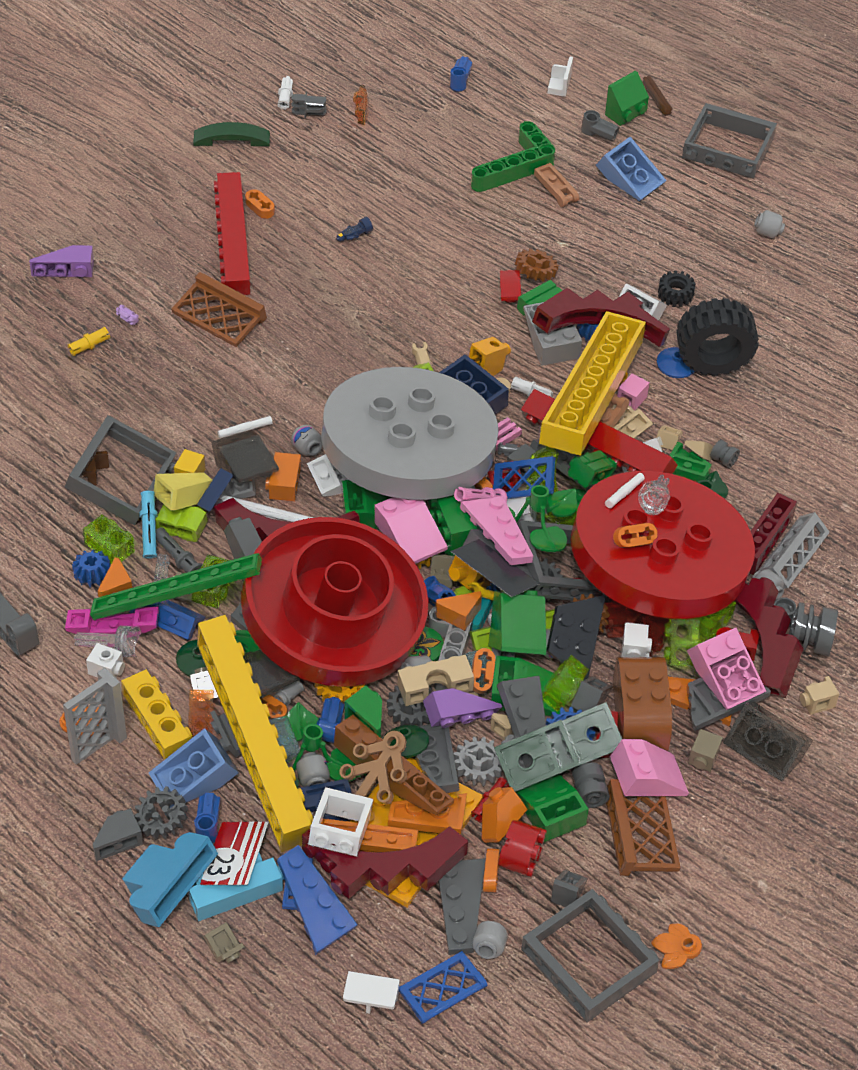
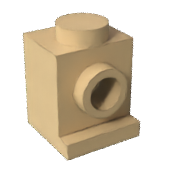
M827 676L823 682H815L806 686L804 693L800 694V702L807 708L810 715L835 708L839 692L830 677Z

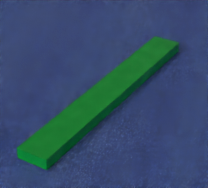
M259 553L94 598L90 616L93 620L259 575L262 558Z

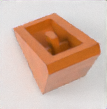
M114 558L97 591L98 597L132 588V581L119 558Z
M481 591L436 599V617L465 631L481 609Z

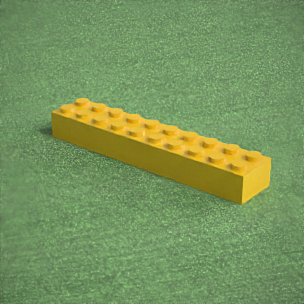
M606 311L542 421L539 444L581 456L643 342L646 322Z
M226 615L198 623L197 645L282 853L293 849L297 845L302 846V834L311 828L313 816L310 810H306L303 802H305V798L301 788L297 789L294 783L296 781L294 770L292 767L287 766L285 748L283 745L279 746L278 732L275 725H271L269 722L270 713L266 704H262L259 698L261 697L258 683H253L251 678L253 676L252 668L249 662L245 663L243 659V646L241 642L237 643L234 637L236 636L235 627L232 622H228Z

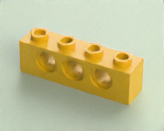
M147 669L121 680L123 696L164 760L193 738L187 726L183 727L178 711L171 708L167 694H162L160 691L158 680L155 676L151 677Z

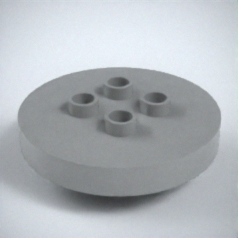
M388 367L355 375L344 381L331 393L324 408L321 440L325 454L332 465L342 475L357 485L390 497L427 500L454 495L456 488H470L487 474L494 460L498 438V423L492 408L486 400L461 381L426 369Z

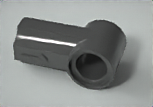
M588 110L584 113L581 131L588 136L597 134L614 141L620 127L601 119L598 112Z

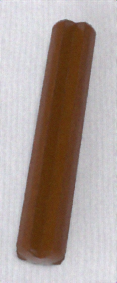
M651 76L643 77V85L663 115H670L673 108Z

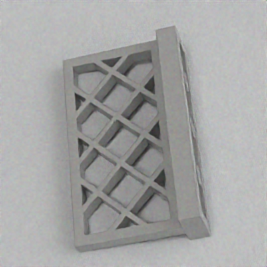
M106 668L97 672L98 681L63 704L71 759L76 765L111 740L115 739L120 744L127 739L121 685Z

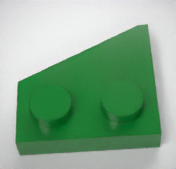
M681 442L676 443L669 455L678 465L673 474L696 482L706 480L711 472L712 464L700 458L693 451L688 453L683 449Z

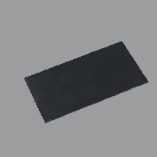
M480 539L451 551L511 597L540 584L517 566L510 565L502 555Z

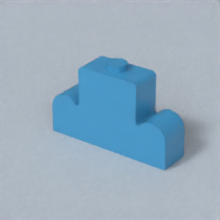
M190 832L185 833L176 840L174 849L151 844L125 874L123 881L132 894L129 902L141 922L160 927L218 855L208 836Z

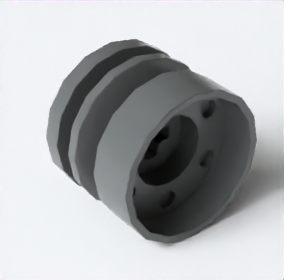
M799 602L797 609L792 615L789 634L802 641L803 652L806 651L810 642L813 643L814 654L829 657L836 630L838 609L822 607L819 616H815L814 605L810 604L808 613L805 614V603Z

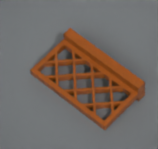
M202 272L195 276L196 282L171 309L175 315L236 348L258 322L263 323L267 319L264 305ZM197 290L204 293L203 297L193 298L192 295ZM218 300L221 305L209 307L208 301ZM206 302V308L194 309L195 303ZM190 304L192 306L190 311L183 312L180 310L182 306ZM233 308L237 312L236 314L225 315L224 310ZM222 310V316L210 317V312ZM207 313L208 319H196L198 314ZM240 318H252L250 323L241 324ZM238 319L239 325L227 327L226 321ZM224 322V328L215 329L212 327V324ZM240 330V334L236 339L228 336V332Z
M610 779L607 785L610 798L606 805L620 876H629L632 871L679 872L681 866L666 796H658L659 801L657 803H654L647 796H636L637 799L632 803L624 797L619 780ZM640 801L651 808L647 813L636 806ZM631 810L642 818L638 823H635L628 817V813ZM654 811L663 817L661 824L650 817ZM644 821L655 828L651 834L640 827ZM635 831L646 839L642 844L633 839L632 834ZM658 831L667 837L665 845L654 837ZM648 842H651L660 849L656 855L644 847ZM641 852L650 861L648 863H638L636 855ZM664 852L671 858L672 863H664L658 857Z

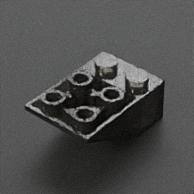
M253 430L211 441L216 466L233 475L232 478L238 483H249L253 478L268 477L273 472L279 471L278 465L262 439Z

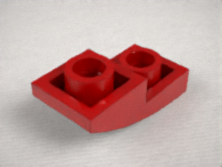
M520 270L500 271L501 301L512 303L516 302L518 297L521 296Z

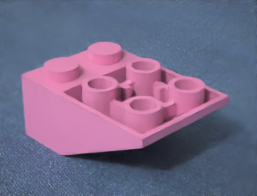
M737 628L731 629L687 650L697 673L726 710L766 692Z

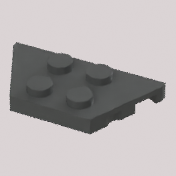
M702 678L688 683L687 693L693 730L697 731L770 697V689L765 687L766 692L726 710Z

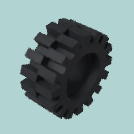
M674 270L673 274L671 271L667 272V275L664 273L659 281L658 297L661 298L662 302L666 301L668 306L670 303L673 304L672 307H676V304L679 307H683V303L688 305L694 297L696 285L694 278H690L688 273L684 275L683 271L680 274L676 270Z

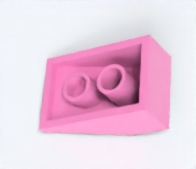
M392 497L375 505V524L383 534L403 548L415 564L447 550L448 546L423 500Z
M622 739L610 756L624 796H687L689 794L674 754L642 739Z

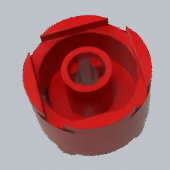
M512 820L505 837L507 838L505 845L501 849L498 866L532 878L536 863L533 862H539L543 850L539 843L543 844L547 830L521 821Z

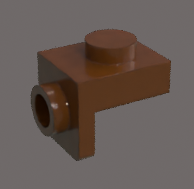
M97 451L83 474V478L87 477L88 482L97 486L96 469L109 468L108 451Z

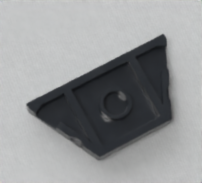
M598 596L555 606L546 652L554 659L559 660L566 670H570L575 674L580 682L589 678L606 596Z

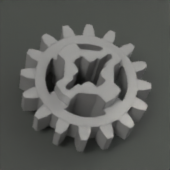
M473 737L472 742L465 739L463 746L458 745L457 752H454L457 776L464 775L463 782L466 783L470 779L473 786L477 784V781H481L482 786H485L486 780L494 783L495 776L501 777L503 769L494 749V740L487 743L485 737H482L481 741H477V738Z

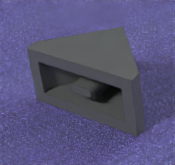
M568 870L562 871L554 880L551 902L567 907L580 898L588 878Z

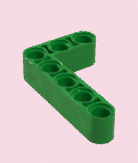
M531 121L522 122L519 127L518 142L524 150L474 167L472 169L471 188L476 192H483L533 175L534 169L551 163L554 166V145L536 124Z

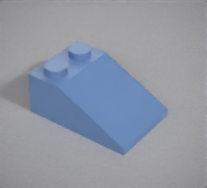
M631 137L606 153L596 164L607 180L638 201L645 198L667 181Z
M204 728L152 769L149 775L156 787H159L161 791L164 790L165 786H168L171 791L176 789L185 801L188 802L222 787L239 772L227 752L221 746L219 739Z

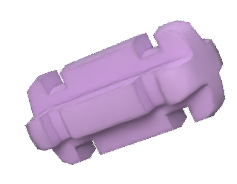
M124 305L116 308V315L130 323V325L138 323L139 316Z

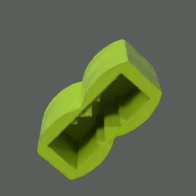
M163 505L155 519L156 530L163 527L170 536H178L187 541L197 542L207 524V514L200 507L189 506L178 510H170Z

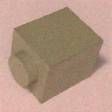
M700 729L691 749L688 764L693 765L697 769L711 772L719 754L723 737Z

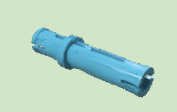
M154 491L141 492L142 510L139 514L140 518H142L143 558L146 559L157 557L155 518L158 515L155 510ZM148 528L150 529V543L148 536Z

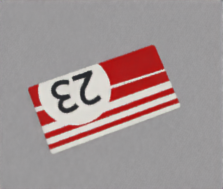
M222 822L214 843L218 855L204 871L200 885H248L268 822Z

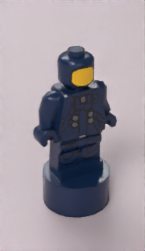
M366 216L360 219L357 225L347 226L342 233L336 236V240L339 242L345 239L352 240L358 238L362 233L367 234L373 231L370 219Z

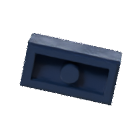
M222 468L219 469L197 503L206 514L212 510L233 477L231 473Z

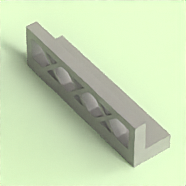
M813 512L800 516L759 569L772 570L784 580L783 589L789 588L829 534V530L818 515ZM814 526L821 532L818 537L814 536ZM804 539L808 540L809 549L807 551L804 550ZM794 553L798 554L797 565L793 564ZM783 567L787 568L788 577L786 579L780 572Z

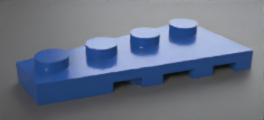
M299 845L278 858L277 863L287 887L292 893L296 909L304 922V928L311 939L315 955L357 927L358 924Z

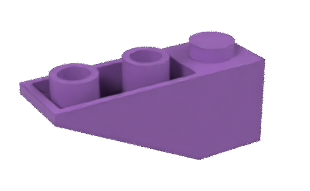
M72 245L30 259L31 276L92 277L94 265L93 247Z
M454 688L434 691L423 700L431 727L441 725V728H446L454 725L456 722L468 724L478 718H482L483 721L489 720L493 713L502 708L500 703Z

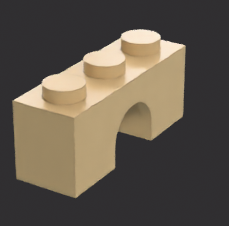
M466 655L452 656L448 659L430 661L426 664L413 667L408 666L398 670L397 685L405 706L422 703L429 694V686L435 683L443 684L448 689L454 688L463 692L473 691L474 675Z

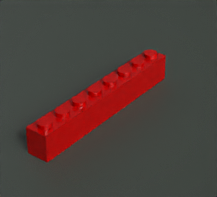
M240 172L217 173V181H214V193H218L215 194V206H219L216 208V219H220V221H217V233H221L218 234V246H222V248H219V260H223V262H220V274H225V276H221V283L243 295H250Z
M533 389L521 411L526 415L525 419L533 425H536V423L542 425V421L555 399ZM600 421L584 449L586 451L588 448L593 452L602 451L607 455V458L610 457L617 463L618 468L623 466L627 468L628 472L657 471L673 474L678 466L671 456Z

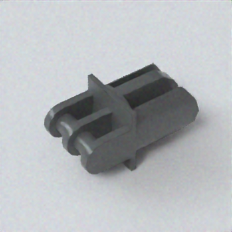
M307 92L306 94H293L291 96L293 114L304 115V118H306V114H327L326 97L307 96Z

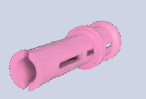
M458 487L459 489L456 488L454 492V497L457 501L503 497L507 503L508 498L507 493L503 489L494 490L489 487H485L482 490Z

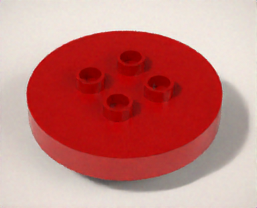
M657 471L620 473L595 484L583 496L571 531V547L574 558L583 574L597 589L630 609L662 618H698L726 608L742 592L755 556L753 536L746 521L726 499L698 482L678 475ZM638 473L644 475V481L626 497L621 499L612 508L606 507L605 501L616 493L618 489ZM651 523L657 529V538L650 544L619 547L613 539L615 530L623 526ZM649 531L639 532V537L649 535ZM632 534L621 535L622 540L632 538Z
M315 517L298 520L277 529L264 539L255 550L254 554L259 553L262 558L260 574L244 579L241 591L242 614L246 627L255 643L267 657L284 670L313 683L327 686L351 687L372 683L385 678L400 668L413 653L427 620V589L423 577L412 558L387 535L356 521L335 517Z

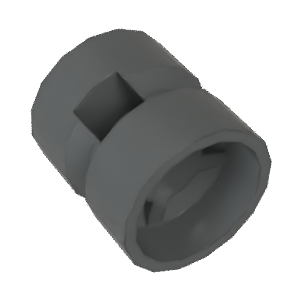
M591 762L576 767L572 772L574 785L588 808H597L607 803L610 795L605 783L602 766Z

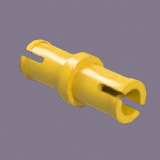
M102 327L91 334H84L83 338L67 344V347L71 348L69 352L72 356H76V354L87 349H94L95 345L110 339V335H107L109 333L106 327Z

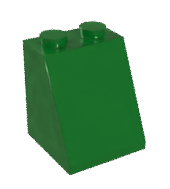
M503 590L494 591L488 646L506 652L546 655L545 597L538 595L536 590H526L524 593L513 597Z

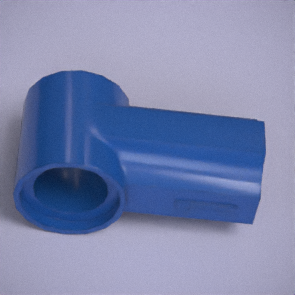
M462 56L460 59H457L455 66L451 69L450 88L454 91L466 89L467 79L472 69V61L468 57Z
M430 576L424 580L428 601L432 606H436V599L456 596L452 589L441 584L435 576Z
M325 698L320 718L316 724L323 730L322 740L334 744L335 726L341 723L344 704L339 698Z
M205 793L199 796L197 817L194 820L195 833L208 836L211 842L214 843L218 835L217 826L221 799L214 793Z

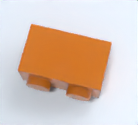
M275 452L274 460L269 461L268 473L271 475L266 477L265 490H269V499L296 500L301 472L300 454Z

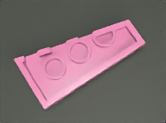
M503 497L461 501L460 509L471 516L470 520L475 526L479 525L481 527L483 535L495 543L497 551L510 565L532 563L533 554Z

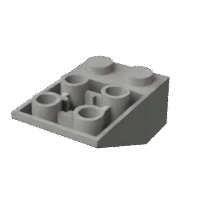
M542 303L523 306L533 347L541 366L580 358L582 339L575 324L558 328L547 334L532 322L537 306Z

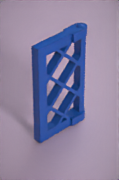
M555 457L495 463L492 489H501L506 484L511 489L509 492H506L507 499L528 497L531 495L532 487L539 485L545 480V487L549 489V494H553ZM547 465L543 474L537 469L538 466ZM531 467L524 476L518 472L519 468ZM512 469L505 478L502 477L503 470ZM536 471L540 477L531 485L527 478ZM517 473L521 479L512 488L507 482ZM524 482L530 487L528 490L517 491Z
M461 951L400 986L399 992L423 1024L477 991L487 987L488 984L465 953ZM459 963L464 967V972L450 970V968ZM440 974H444L442 984L427 982ZM447 975L462 977L460 988L445 985ZM465 978L475 981L474 985L467 989L463 988ZM419 986H423L421 997L414 996L410 992ZM426 987L440 989L439 1000L424 998ZM444 990L458 993L450 999L442 1001ZM422 1003L437 1006L425 1012L422 1008Z

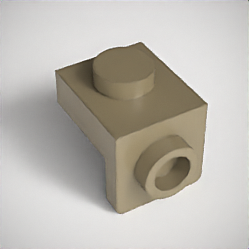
M436 554L432 556L430 576H435L441 584L452 588L453 580L450 578L448 570L454 556Z
M227 922L203 936L218 963L224 959L227 963L241 956L239 950L245 947L243 943H238Z

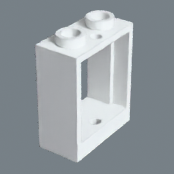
M325 787L311 824L308 845L357 856L370 820L373 799ZM324 814L359 821L355 832L323 825L321 822Z

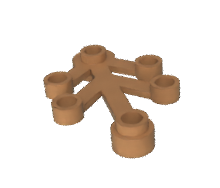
M391 731L384 736L381 742L370 745L359 743L354 746L353 754L361 760L366 759L370 754L382 752L377 760L355 766L344 764L340 768V775L346 780H352L355 776L368 773L355 795L366 797L378 779L380 790L377 793V799L383 804H390L393 801L394 795L390 791L386 765L390 758H392L393 769L390 777L393 781L400 784L407 779V773L403 768L401 753L406 748L405 736L398 731ZM396 739V744L390 746L391 741ZM364 748V753L359 755V750ZM351 768V773L346 776V770ZM401 771V777L396 779V774ZM388 792V798L383 800V794Z

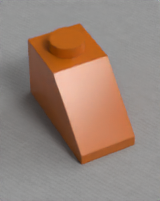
M497 787L489 793V798L483 803L482 840L484 843L500 842L507 834L512 820L518 821L528 810L512 787Z

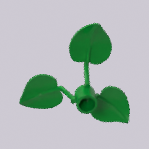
M543 485L533 486L530 497H526L525 503L516 517L515 512L510 507L509 509L516 522L519 521L528 505H530L534 512H541L542 529H535L531 532L530 543L541 551L560 552L567 545V536L557 526L546 528L545 510L547 513L551 512L557 517L573 515L577 510L576 489H567L549 494L547 487Z
M298 702L288 712L283 723V733L288 740L293 742L302 740L300 751L292 766L294 772L296 764L301 759L305 750L315 752L321 748L326 761H329L327 764L330 778L335 781L344 779L340 775V768L344 764H350L351 766L356 764L337 748L331 752V756L328 755L325 748L326 743L322 741L323 730L320 726L316 725L319 718ZM351 768L346 770V776L351 773ZM365 774L355 776L354 779L348 780V781H349V782L354 781V780L360 778L361 776H363V775H365ZM296 778V781H294V783L298 788L299 780Z

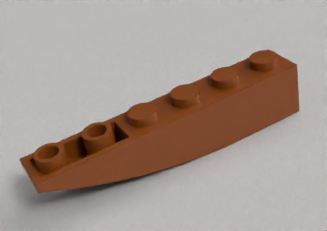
M354 715L335 726L334 746L356 765L379 758L382 752L370 754L363 760L353 754L354 746L359 743L370 745L383 741ZM364 748L359 750V755L364 753ZM403 756V768L407 773V779L400 784L393 781L390 777L393 769L392 758H390L386 765L390 791L435 815H438L454 803V799ZM401 771L396 774V779L401 777Z

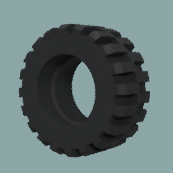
M713 298L711 301L706 302L704 300L699 305L692 306L689 312L686 311L677 325L676 334L683 362L695 372L699 371L704 375L718 376L721 373L726 375L730 371L739 370L742 365L745 366L749 363L759 346L757 328L752 312L745 305H741L740 302L730 301L728 298H723L722 300ZM729 334L727 337L719 340H705L713 335Z

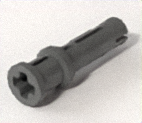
M163 527L156 530V540L175 559L176 566L187 573L205 568L202 563H197L194 555L189 551H185Z

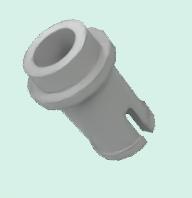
M293 679L283 689H278L274 698L288 706L295 696L304 691V686L298 679Z

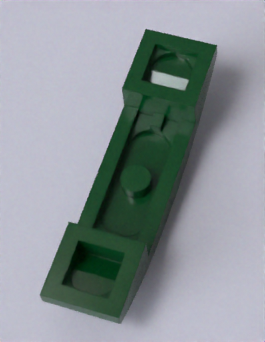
M215 123L194 130L193 146H213V140L250 141L251 146L270 147V131L247 123Z

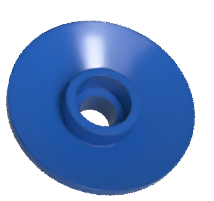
M679 347L664 349L657 356L656 363L658 369L669 377L686 378L695 372L683 362Z

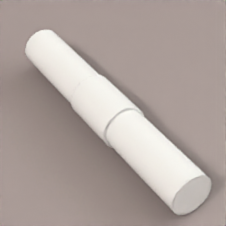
M268 416L217 431L218 437L222 439L273 424L272 418Z
M638 473L618 489L616 493L605 501L606 507L612 508L621 499L626 497L644 481V475Z

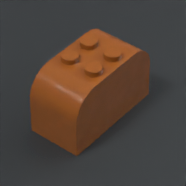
M617 657L612 683L615 711L618 712L617 728L622 739H642L669 751L672 735V707L665 657Z

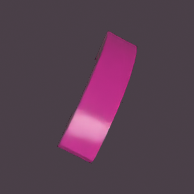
M140 607L135 609V613L114 614L93 620L90 616L91 609L68 610L65 630L74 634L100 638L139 635L157 628L159 608Z

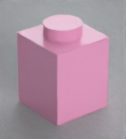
M631 374L618 388L617 397L629 399V405L635 411L647 398L650 382Z

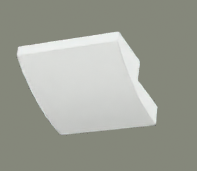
M326 454L307 463L322 496L342 493V480L349 479L332 465Z

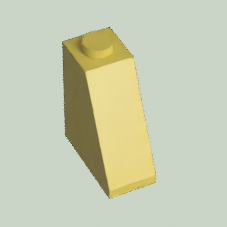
M205 473L156 474L154 484L155 497L170 510L193 506L199 502L212 479Z

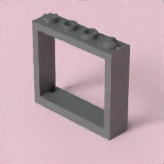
M705 103L684 143L682 158L754 179L775 137L777 123ZM706 123L764 140L755 161L696 144Z
M107 415L70 473L64 488L135 526L140 518L141 502L135 508L82 479V475L107 436L161 464L162 467L157 474H166L167 472L171 474L176 464L173 460L177 452ZM155 478L147 491H154Z
M519 520L517 525L533 554L532 563H525L533 579L540 583L528 590H536L538 595L545 598L572 601L573 598L580 600L582 594L587 598L590 594H593L594 597L606 596L589 580L543 576L535 548L530 543L531 532L535 529H542L541 522ZM545 523L546 528L551 526L561 528L567 536V544H571L573 525ZM606 596L604 603L610 604L613 599Z
M593 889L522 938L521 950L587 1023L656 974L659 959L655 951L648 948L641 941L639 934L631 930L625 924L623 917L619 913H615L608 906L606 899L602 895H598ZM589 908L642 963L593 999L541 943L542 940Z

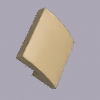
M628 405L614 428L636 438L651 427L653 423L640 409L634 411Z

